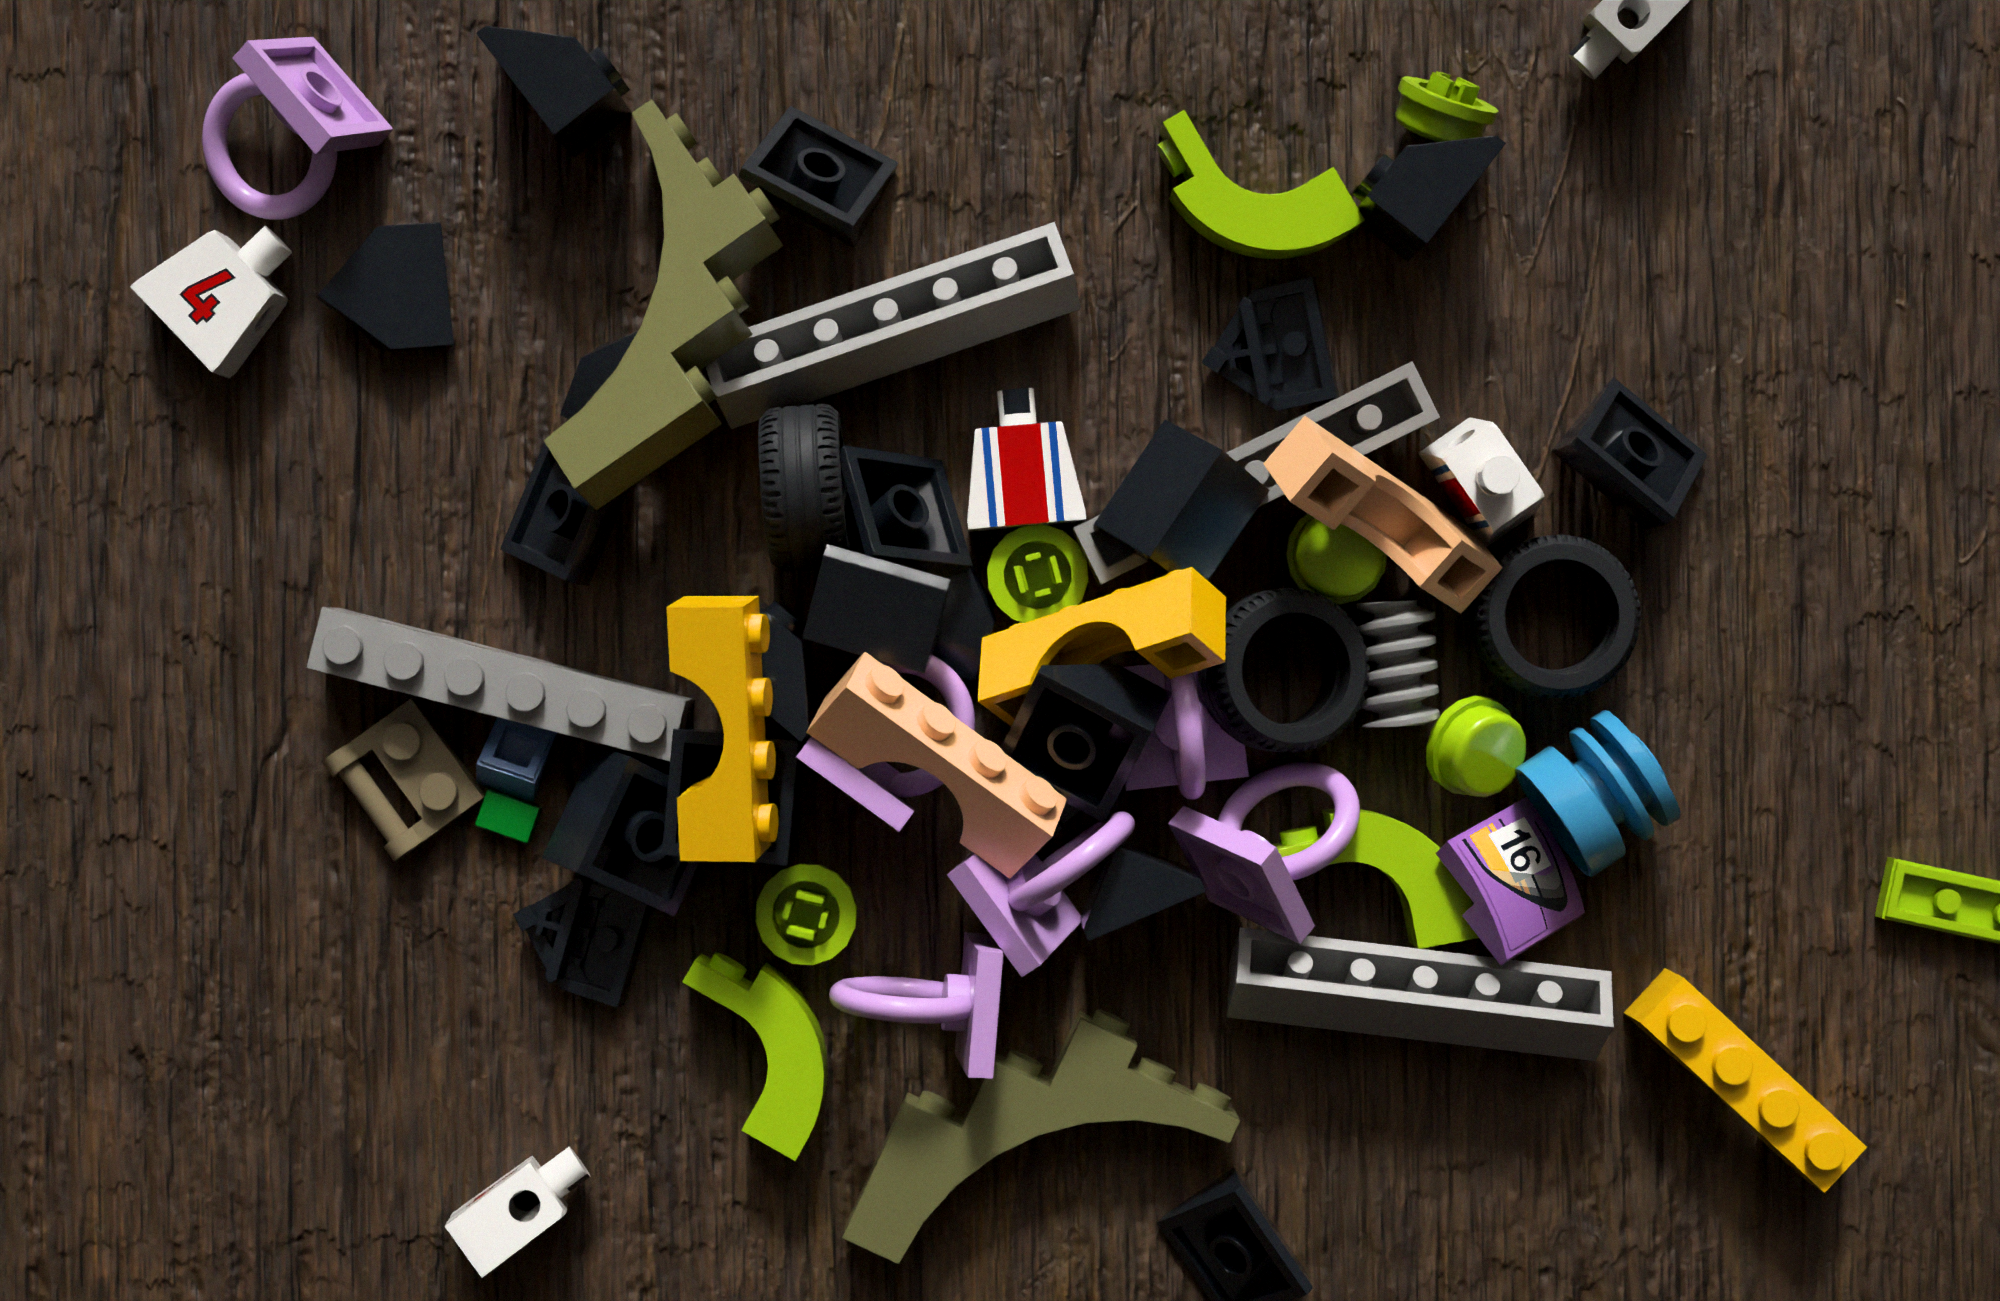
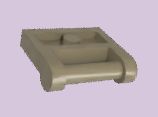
M410 698L322 762L333 778L338 775L342 778L388 842L384 848L394 862L412 852L484 800L486 795L417 698ZM373 751L422 818V820L409 829L360 762Z

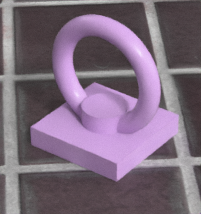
M314 37L248 40L232 58L245 73L228 81L213 97L203 123L202 145L205 162L213 181L232 204L242 211L259 218L283 220L306 212L324 196L334 177L337 151L379 146L393 128ZM265 95L270 101L271 108L277 118L287 128L299 135L312 149L311 163L305 178L295 189L288 193L267 195L256 191L239 176L232 164L227 143L229 125L235 111L249 98Z
M932 655L925 673L879 661L883 665L894 669L897 673L913 674L930 682L940 691L952 715L975 731V711L969 691L959 675L945 662ZM812 736L796 756L899 832L915 811V808L901 798L922 795L944 784L937 777L923 769L899 773L898 770L887 762L874 763L856 769Z
M1152 664L1124 667L1172 693L1125 782L1126 791L1178 785L1180 793L1185 798L1194 800L1203 795L1207 781L1249 777L1245 745L1229 736L1210 715L1200 692L1201 686L1198 682V671L1169 679Z
M1292 762L1264 770L1243 783L1227 800L1218 821L1183 806L1168 824L1193 872L1201 879L1206 890L1204 893L1210 902L1301 944L1315 925L1293 881L1323 869L1345 850L1358 827L1360 804L1355 788L1339 771L1319 763ZM1298 786L1315 787L1326 792L1332 798L1335 805L1333 821L1329 829L1318 841L1298 853L1282 857L1277 847L1270 844L1260 835L1248 830L1241 831L1243 821L1253 807L1275 792Z
M1125 811L1115 812L1107 816L1104 823L1102 821L1095 823L1043 861L1035 854L1010 879L973 852L947 875L1017 972L1023 977L1040 966L1081 923L1080 913L1063 889L1116 850L1133 833L1135 821Z
M964 932L961 975L945 974L944 982L906 977L869 976L843 979L831 987L829 992L830 1001L834 1007L842 1012L891 1022L941 1023L942 1030L956 1031L955 1055L967 1077L993 1079L1003 951L989 934Z

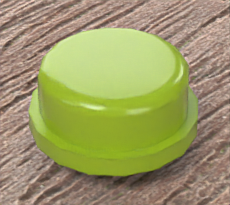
M1436 71L1432 72L1429 80L1410 76L1402 77L1398 87L1402 97L1396 110L1395 118L1407 130L1432 141L1443 142L1482 137L1487 124L1492 125L1495 123L1499 111L1489 103L1476 98L1480 89L1479 86L1460 77H1457L1456 82L1450 80L1451 75Z
M1307 513L1297 521L1288 536L1285 559L1289 575L1298 588L1319 593L1337 605L1361 599L1376 587L1385 572L1387 555L1349 527L1340 524L1335 530H1332Z
M1045 524L1025 525L1008 533L993 549L987 567L988 588L996 605L1011 619L1022 623L1059 612L1067 606H1077L1082 601L1088 584L1087 561L1079 544L1063 530Z
M1475 695L1458 700L1446 709L1432 727L1426 745V766L1433 780L1446 790L1455 794L1485 798L1501 792L1517 776L1515 768L1523 764L1526 755V736L1521 725L1512 718L1509 710L1489 697Z
M799 863L780 870L765 884L757 900L755 922L762 941L775 956L792 964L816 965L832 959L847 946L856 928L857 904L850 886L837 872L820 864Z

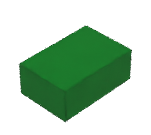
M489 789L484 797L475 825L529 843L532 840L543 807Z

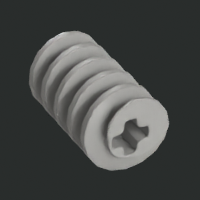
M1418 600L1356 603V610L1374 615V620L1358 626L1360 630L1358 633L1361 636L1375 640V645L1368 647L1365 654L1369 657L1368 662L1376 664V670L1367 673V677H1369L1367 686L1377 689L1378 694L1364 699L1361 708L1379 714V719L1362 727L1417 726L1427 724L1440 717L1438 709L1421 703V700L1439 693V686L1420 679V675L1438 668V664L1435 659L1419 655V650L1437 642L1435 635L1418 630L1419 625L1435 619V611L1417 606Z

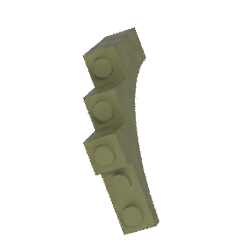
M652 99L633 111L632 115L651 149L662 190L664 240L657 283L641 327L616 370L579 412L544 440L573 488L595 510L607 504L722 424L709 405L718 396L700 370L752 335V332L740 316V313L749 308V306L732 281L783 247V244L770 226L779 220L780 217L761 189L757 187L748 194L735 174H732L723 181L708 157L696 163L688 150L698 143L677 113L666 119Z
M1096 1009L1093 1017L1079 1011L1049 1077L1040 1073L1043 1067L1040 1062L1023 1053L1009 1050L1007 1057H1004L995 1052L993 1079H980L963 1118L953 1113L956 1106L952 1102L937 1094L922 1091L919 1098L907 1092L850 1214L842 1238L899 1264L923 1222L955 1186L995 1156L1042 1134L1085 1123L1137 1120L1185 1127L1230 1143L1240 1119L1236 1111L1228 1107L1231 1098L1223 1092L1203 1083H1198L1195 1090H1191L1172 1081L1176 1074L1172 1069L1146 1057L1141 1058L1139 1065L1131 1062L1138 1045L1135 1036L1127 1033L1130 1026L1128 1022L1101 1009Z

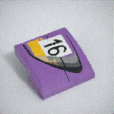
M1527 797L1448 840L1436 852V855L1474 903L1462 915L1501 966L1572 923L1585 913L1580 892L1568 862L1547 824Z

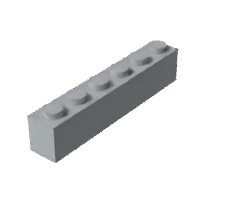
M1052 222L750 326L748 328L752 335L706 366L711 386L718 396L716 400L730 428L734 429L759 420L769 409L800 406L1079 310L1081 306L1074 272L1056 224Z
M1413 361L1226 453L1270 490L1259 505L1260 507L1284 495L1263 463L1304 416L1320 425L1363 456L1440 418ZM1098 515L1074 527L1072 534L1079 544L1099 586L1148 561L1093 525L1099 517Z
M322 607L306 667L670 761L673 729H687L695 700L347 609Z
M1240 927L1229 962L1226 1017L1595 1061L1614 1028L1612 972L1510 960L1501 966L1494 957L1308 935L1299 944L1273 931Z

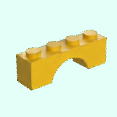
M1189 567L1183 570L1171 571L1165 576L1130 588L1117 589L1109 595L1077 606H1067L1059 612L1026 623L1014 624L1006 630L982 637L978 702L1012 726L1042 665L1099 664L1115 654L1125 651H1137L1169 679H1173L1225 663L1226 596L1193 567Z
M683 596L666 607L670 672L692 681L709 696L721 718L724 744L720 761L714 773L691 785L677 798L680 861L756 862L771 846L770 842L776 841L779 826L777 806L768 801V779L773 778L776 766L774 743L766 741L765 716L771 714L773 704L770 678H763L762 653L767 652L770 642L769 619L766 614H760L759 596Z
M1664 968L1624 1012L1666 1053L1696 1076L1753 1129L1757 1136L1796 1173L1825 1193L1867 1148L1864 1143L1684 977Z

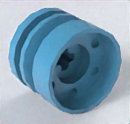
M1602 710L1590 718V727L1595 739L1583 728L1577 727L1569 732L1570 742L1578 760L1574 764L1557 749L1548 746L1515 768L1516 777L1523 792L1539 812L1559 846L1573 863L1589 877H1593L1625 855L1626 848L1617 825L1623 823L1638 838L1647 841L1654 836V827L1649 815L1660 825L1666 827L1680 819L1681 815L1677 800L1668 785L1666 775L1654 755L1639 737L1631 733L1616 716L1607 710Z

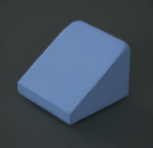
M497 717L476 763L477 783L484 787L533 802L539 791L557 738V732Z

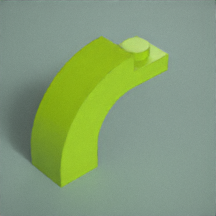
M1185 110L1162 123L1159 135L1163 141L1156 145L1157 150L1172 176L1176 177L1182 173L1186 179L1185 182L1172 189L1169 200L1192 228L1220 247L1255 258H1294L1322 250L1356 231L1365 221L1334 167L1288 192L1279 194L1252 192L1238 186L1223 174Z
M1335 808L1322 810L1326 831L1333 821ZM1360 809L1359 823L1354 836L1345 850L1330 864L1359 862L1381 870L1390 879L1398 892L1403 908L1409 943L1418 949L1479 938L1462 916L1473 905L1472 900L1436 855L1440 847L1420 831L1399 820L1374 811ZM1316 826L1295 828L1280 832L1281 843L1272 845L1277 847L1282 857L1310 847L1323 835H1317Z
M715 952L712 958L701 953L694 960L682 982L748 1021L760 1036L767 1055L768 1071L764 1090L741 1131L796 1161L814 1128L827 1086V1050L819 1021L802 992L790 979L767 962L753 983L744 978L747 969L737 961L718 952Z

